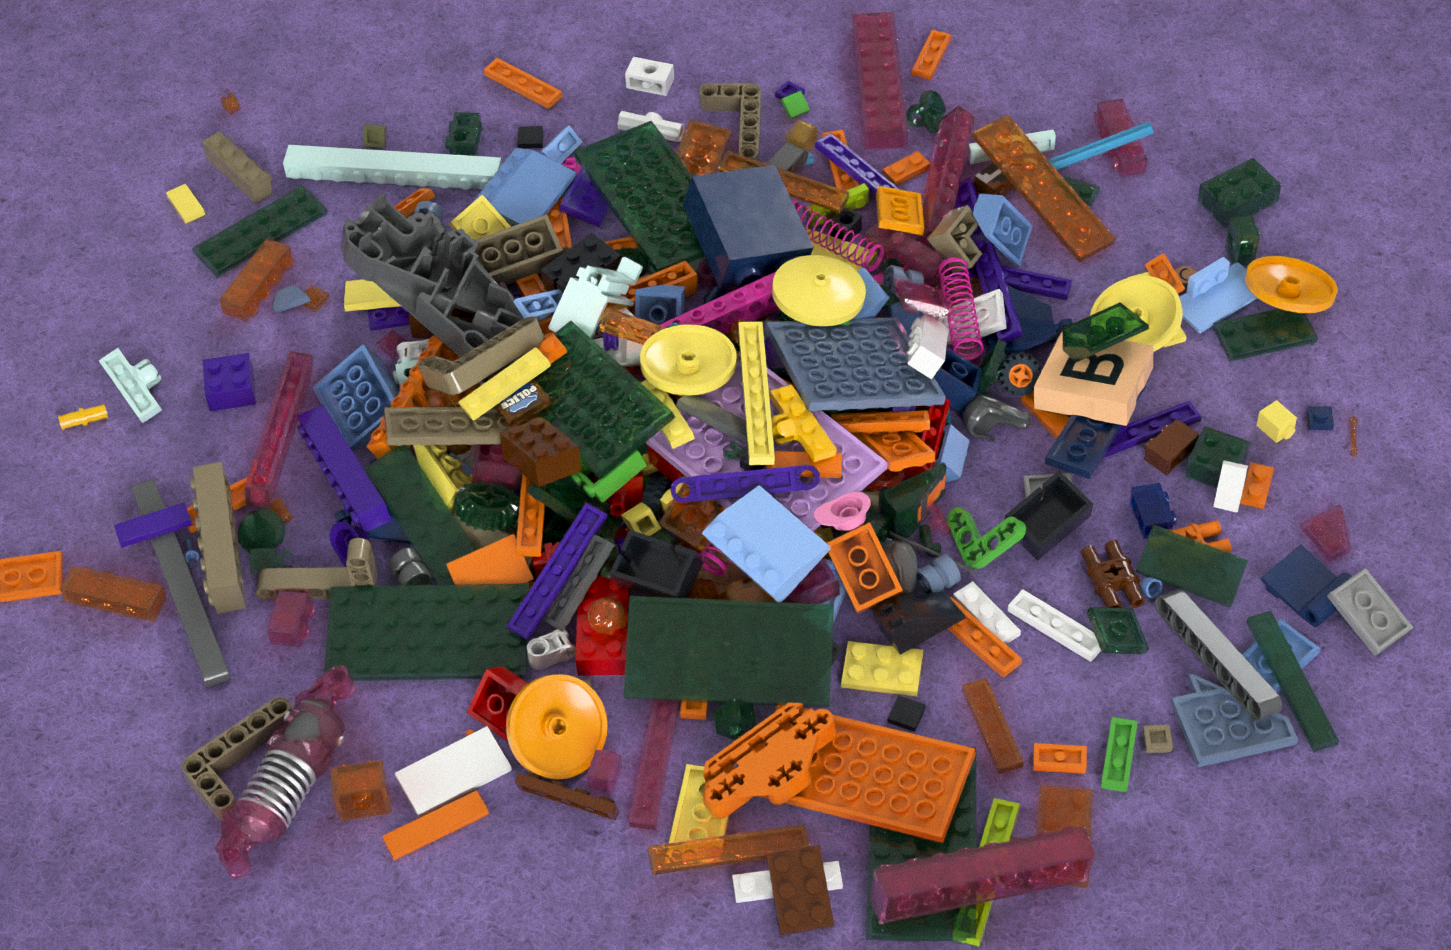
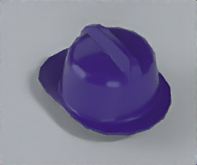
M337 522L330 530V541L344 567H347L349 541L354 538H363L369 542L370 540L367 532L364 533L361 527L351 526L346 522Z

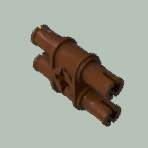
M1111 540L1105 544L1104 549L1110 560L1101 562L1093 545L1084 547L1081 555L1088 567L1086 574L1091 578L1095 587V594L1102 598L1108 613L1113 614L1121 610L1122 604L1118 599L1116 591H1125L1132 608L1141 607L1145 603V598L1139 588V577L1135 575L1131 566V560L1124 556L1117 540Z

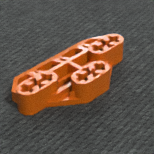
M788 702L706 761L703 773L705 788L702 800L711 815L716 818H725L748 802L753 796L766 795L769 802L781 805L805 789L811 782L809 766L813 754L832 741L837 734L832 713L826 709L814 711L811 708L806 711L804 710L803 703Z

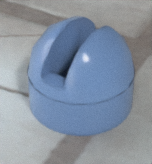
M1146 577L1142 580L1140 588L1144 595L1156 598L1161 594L1163 584L1155 577Z

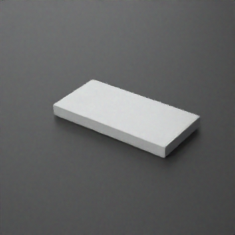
M486 726L397 771L395 777L420 818L510 772L512 768Z

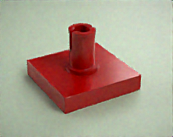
M595 472L594 484L608 472ZM643 472L637 473L603 503L595 497V508L608 515L606 520H623L622 514L641 503L644 492Z

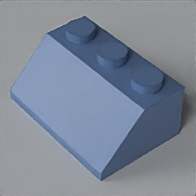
M979 194L973 212L977 223L984 235L1013 264L1020 266L1033 225L1003 195Z

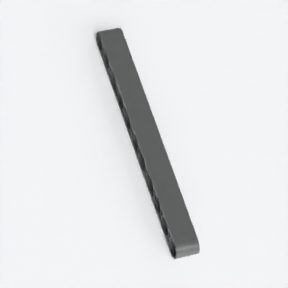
M154 478L130 486L141 516L165 509ZM172 531L151 538V543L206 687L210 688L231 680L175 532Z

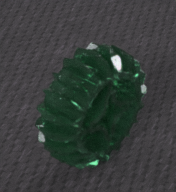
M480 480L479 483L472 481L471 484H464L462 488H459L454 501L455 515L459 517V521L465 522L466 526H473L474 530L482 529L484 532L491 530L493 533L495 530L504 531L505 528H511L518 520L519 496L515 495V491L509 490L508 486H501L500 483L495 484L491 481L484 482L483 480Z

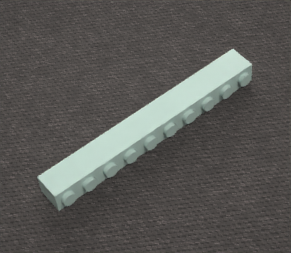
M288 145L283 166L286 177L292 179L304 178L317 181H352L356 183L368 182L397 184L400 186L417 185L420 187L433 186L461 188L464 190H483L502 166V161L499 157Z

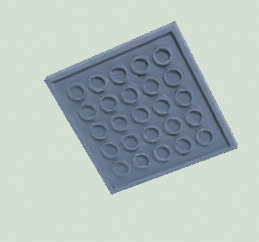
M897 317L851 319L849 326L843 324L813 326L799 321L766 322L765 332L808 411L944 405L946 396L934 376L930 379L907 364L909 356L907 351L910 348L908 343L911 339Z

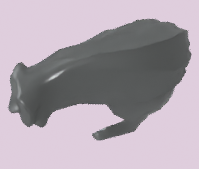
M975 395L963 411L964 424L968 432L975 438L994 441L995 437L985 432L992 429L996 424H1010L1019 430L1026 429L1027 425H1031L1030 414L1027 410L1023 412L986 395Z
M893 540L881 545L903 590V593L899 595H915L917 558L912 546L906 542H895Z

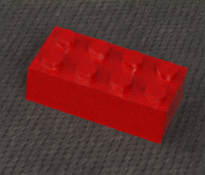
M611 576L597 577L578 606L575 657L578 676L628 675L631 592L628 588L618 586Z

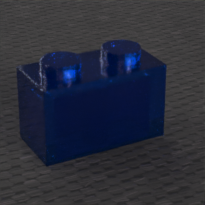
M1160 482L1131 488L1130 503L1143 539L1158 537L1166 534L1169 529H1173V525H1176V515L1173 510L1170 511L1168 493L1166 491L1163 492Z

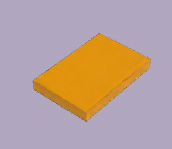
M878 186L876 197L879 228L923 235L924 219L921 194Z

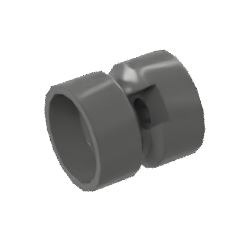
M414 548L398 551L389 562V567L398 579L401 588L409 595L426 589L433 579L427 566L422 563V558Z

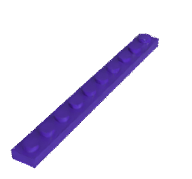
M969 177L953 186L951 191L957 208L968 205L974 212V205L978 200V194L974 182ZM978 225L970 235V238L982 253L976 261L975 267L984 294L1000 289L1003 293L1007 328L996 333L999 342L1004 346L1022 336L1023 332L995 246L984 235Z

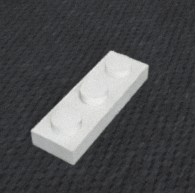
M974 582L953 594L955 601L1005 644L1020 636L1021 630Z

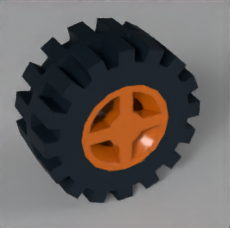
M1023 352L1012 353L1001 363L999 378L1003 388L1008 393H1012L1015 396H1026V394L1033 393L1034 386L1042 371L1037 359L1032 357L1031 354Z
M651 477L645 486L641 502L648 506L656 520L662 523L664 509L660 499L667 490L671 489L673 482L663 478Z

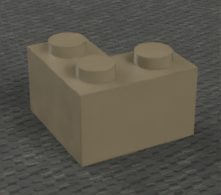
M968 205L949 211L927 238L943 261L949 258H960L967 263L968 269L972 268L982 255L970 238V235L979 224ZM957 261L946 264L949 268L954 266L965 268L963 263ZM952 268L950 270L952 271V273H956L959 271H963L964 269Z

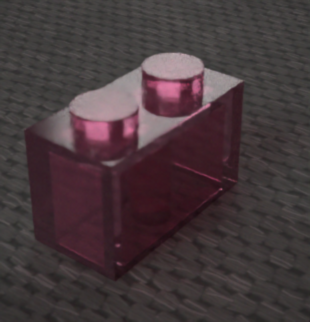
M278 592L267 631L271 645L301 647L302 640L308 636V618H312L314 614V604L310 602L308 593Z

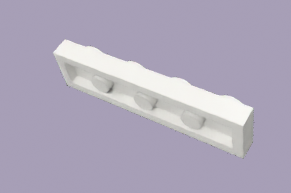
M1023 589L1008 605V612L1090 662L1094 660L1106 645V639Z
M839 861L823 863L828 891L843 889ZM769 870L732 875L736 903L774 898Z

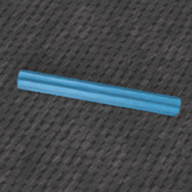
M1146 122L1048 159L1049 168L1051 171H1056L1154 133L1150 122Z

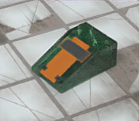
M943 462L881 492L880 520L887 530L905 538L910 537L917 531L945 495L946 464Z

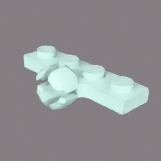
M119 348L99 360L142 423L162 411L150 394V388L158 384L162 379L160 374L157 376L158 371L154 365L150 364V360L143 359L135 366H131Z

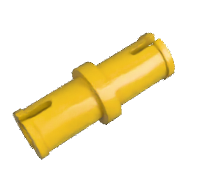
M105 404L87 409L81 407L78 408L79 411L58 415L62 430L81 424L86 426L89 422L108 418Z

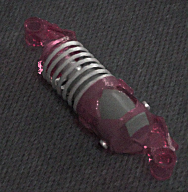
M335 666L331 668L319 680L316 679L310 689L294 697L295 706L291 712H286L283 719L285 723L282 728L275 730L267 743L268 751L265 754L266 758L262 759V766L257 767V774H253V781L248 782V789L242 792L243 797L238 799L233 809L222 816V835L214 849L219 853V859L231 877L241 878L250 871L251 863L248 852L250 847L266 841L282 839L288 826L291 824V819L295 817L296 811L299 810L300 803L305 800V795L309 793L310 787L313 786L318 776L324 775L332 761L330 755L336 745L340 746L344 740L342 735L346 729L335 703L337 700L349 698L356 690V685L346 667ZM257 777H259L263 782L257 781ZM255 785L258 790L252 789V786ZM250 793L254 798L247 797V794ZM281 803L288 804L290 808H285Z

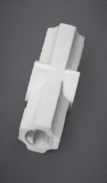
M621 111L617 123L618 129L639 133L641 138H649L651 141L657 137L680 142L684 133V124L663 120L659 114L654 112L643 116Z

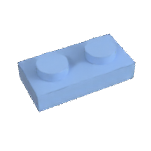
M567 126L539 153L561 164L582 141L573 129Z

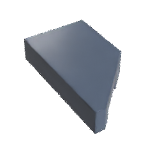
M293 285L276 291L272 309L275 312H282L311 301V298Z

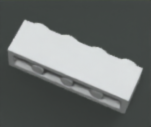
M925 313L921 319L917 317L910 328L912 332L909 336L911 340L908 343L910 348L907 351L909 355L907 364L932 379L945 361L948 327Z

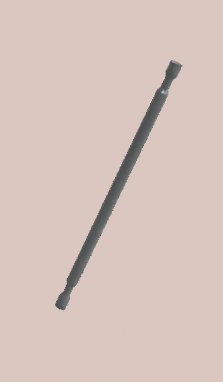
M870 522L873 528L899 541L906 542L912 547L936 558L942 555ZM953 560L958 568H962L971 574L973 573L974 569Z

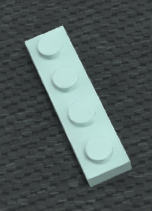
M1047 130L971 143L968 149V160L970 164L996 160L1003 154L1015 157L1055 150L1056 135L1054 130Z

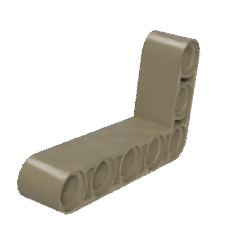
M707 83L699 88L700 107L703 110L741 111L740 169L758 166L761 125L760 87L753 83Z
M531 316L520 320L454 362L441 357L430 356L421 360L418 363V368L427 387L455 395L467 390L541 344L545 337L536 317Z
M363 538L350 540L346 562L347 567L262 569L258 574L256 596L260 600H266V598H271V600H290V598L314 600L318 597L320 599H339V597H345V599L369 597V599H372L376 596L378 571L371 543Z
M276 697L183 760L181 768L187 783L217 819L229 821L238 812L232 792L218 775L289 726L291 721H284V716L287 711L291 712L293 716L294 713L291 703L286 697Z

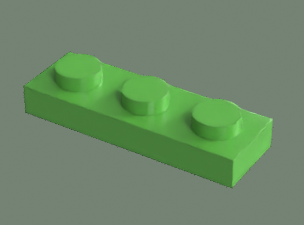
M1112 717L1101 788L1127 793L1138 721Z

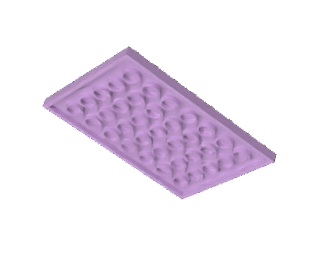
M740 359L736 363V370L726 384L714 391L699 394L698 396L745 420ZM767 368L769 394L770 390L789 385ZM770 400V411L772 418L773 416L779 415L780 413ZM678 409L693 432L694 440L672 449L658 426L644 436V441L647 445L686 477L744 471L739 463V453L746 446L744 443ZM822 410L819 412L811 411V413L837 448L836 453H842L841 478H820L818 485L811 490L770 494L812 531L821 525L814 519V512L818 507L844 494L860 492L887 469L888 462ZM773 438L774 451L806 452L797 440L779 444L775 442L776 438ZM800 477L801 482L805 485L812 484L814 481V477ZM742 497L715 499V501L727 509Z

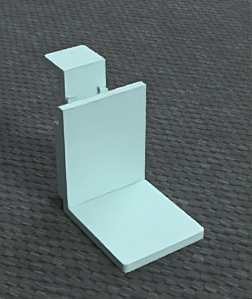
M623 257L617 271L587 266V268L580 267L577 272V276L580 278H570L548 328L576 344L590 343L608 302L633 306L634 301L621 294L626 295L629 288L628 284H636L643 266Z

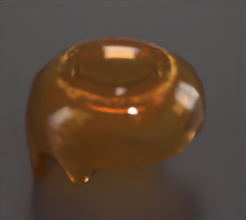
M612 597L596 600L591 604L587 613L589 626L597 633L613 635L616 629L625 628L628 615L625 608Z

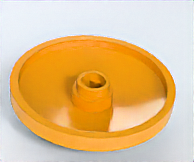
M1266 256L1255 259L1248 265L1244 278L1247 288L1258 299L1276 308L1297 313H1316L1327 310L1334 304L1338 292L1336 282L1324 270L1306 261L1285 256Z
M569 675L539 677L523 687L510 706L506 724L508 743L515 758L529 772L548 779L574 777L587 770L599 757L604 747L607 736L605 708L597 693L578 678Z

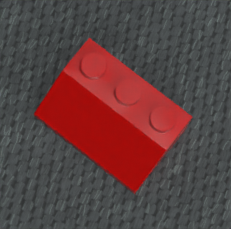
M504 666L486 669L466 713L508 742L506 724L510 706L516 695L528 683Z

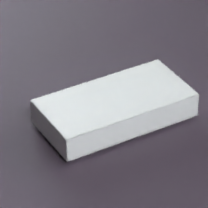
M1223 461L1213 507L1238 513L1248 466Z

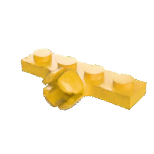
M792 384L770 390L769 398L780 413L771 418L773 438H776L775 442L785 444L793 440L799 441L813 462L836 456L837 448L811 411L807 410L804 401Z

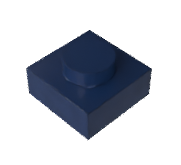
M1307 406L1309 430H1333L1332 406Z

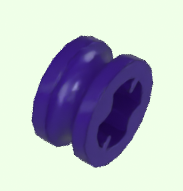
M608 330L604 331L603 345L605 351L610 349L618 351L619 336L617 330H613L612 333H609Z

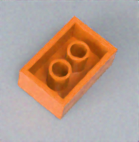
M870 522L827 542L831 547L828 554L857 614L878 605L883 600H888L903 593Z

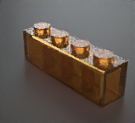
M270 239L264 241L219 299L223 314L246 322L251 315H255L259 304L268 298L272 287L280 282L282 274L292 266L293 257L290 246Z
M72 566L60 587L64 601L67 603L150 622H156L167 600L163 587L155 582L138 581L133 577L125 578L110 572L94 571L88 567Z

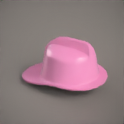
M862 492L847 493L818 507L814 512V519L822 525L834 526L839 531H852L864 524L871 500L868 495Z

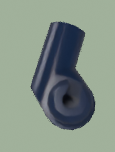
M718 285L713 286L704 296V304L726 295V289H720Z

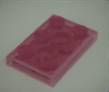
M899 278L896 279L894 288L905 311L910 313L924 312L928 317L939 319V317L947 318L949 308L941 289Z

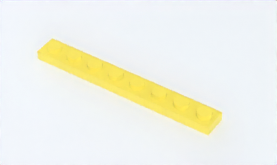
M739 322L738 334L749 465H774L775 455L763 323Z

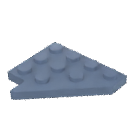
M1189 674L1188 682L1193 693L1171 699L1172 708L1197 768L1297 745L1298 738L1288 717L1275 713L1260 720H1254L1227 689L1197 675Z

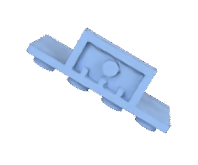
M1222 257L1189 277L1187 292L1179 297L1183 307L1182 319L1198 333H1202L1258 299L1247 288L1244 280L1247 269L1237 262L1229 267L1230 262Z

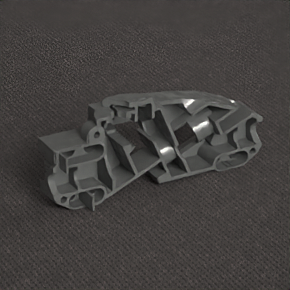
M386 192L374 199V204L366 205L364 211L356 220L352 221L349 218L345 220L341 240L344 262L366 281H373L455 352L459 356L458 359L524 319L513 302L512 294L507 289L500 287L479 264L478 255L476 254L478 242L466 234L462 228L457 231H446L441 225V220L431 212L426 215L417 212L406 218L386 201ZM455 307L475 315L472 324L450 316L453 308ZM521 355V356L518 357L517 359L513 360L512 362L508 363L507 365H505L504 367L500 368L499 370H497L496 372L492 373L491 375H489L488 377L484 378V379L481 380V381L487 382L488 380H490L491 378H493L495 375H497L498 373H500L502 370H504L505 368H507L508 366H510L512 363H514L515 361H517V360H518L519 358H521L523 355Z

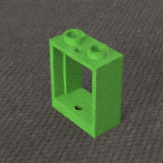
M611 427L580 453L582 471L572 474L570 477L578 486L584 485L583 489L589 497L593 498L595 496L603 503L645 468L647 464L639 451ZM618 451L624 459L594 484L587 475Z

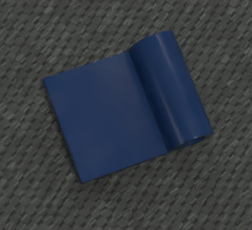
M1300 544L1262 576L1260 580L1268 586L1266 590L1277 599H1282L1294 612L1313 627H1318L1337 610L1327 595L1352 578V576L1345 572L1335 576Z

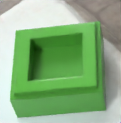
M801 91L781 99L789 119L810 111Z

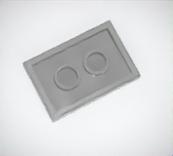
M1366 568L1327 595L1328 599L1374 656L1414 628Z

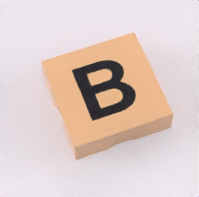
M1062 330L1034 386V409L1066 415H1080L1093 420L1127 426L1135 409L1137 397L1145 387L1153 369L1154 346Z

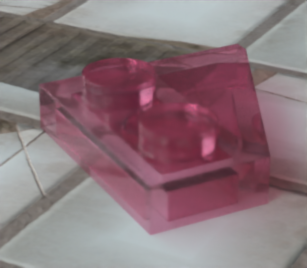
M1340 504L1301 522L1300 528L1329 562L1350 552L1351 545Z

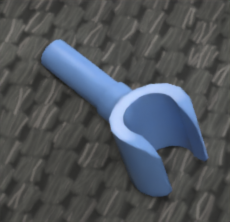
M187 539L186 546L188 552L185 554L187 566L190 567L189 561L193 558H196L198 565H200V556L198 552L194 551L192 540Z

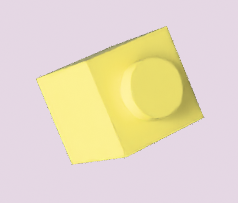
M1276 400L1259 411L1256 426L1277 443L1283 438L1289 439L1294 434L1297 417Z
M642 502L621 515L629 530L651 536L662 529L651 509Z

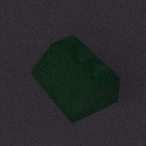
M1119 302L1062 328L1063 351L1075 362H1079L1148 330L1149 325Z

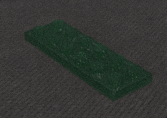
M301 185L192 248V251L218 278L328 214L327 208Z
M398 446L364 468V470L433 577L443 589L454 582L446 564L476 550L408 446Z

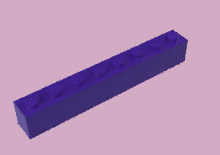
M322 404L297 415L300 423L297 429L301 438H304L315 461L319 462L323 474L327 476L331 487H334L338 499L342 500L346 512L350 514L354 525H360L363 532L366 533L390 522L391 518L385 502L324 405Z

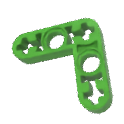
M955 507L949 512L947 517L949 528L963 561L974 569H981L1020 541L1026 533L1024 522L1015 517L1006 518L982 537L970 512L960 507ZM971 532L970 541L964 544L965 535ZM998 537L997 546L991 549L992 540Z

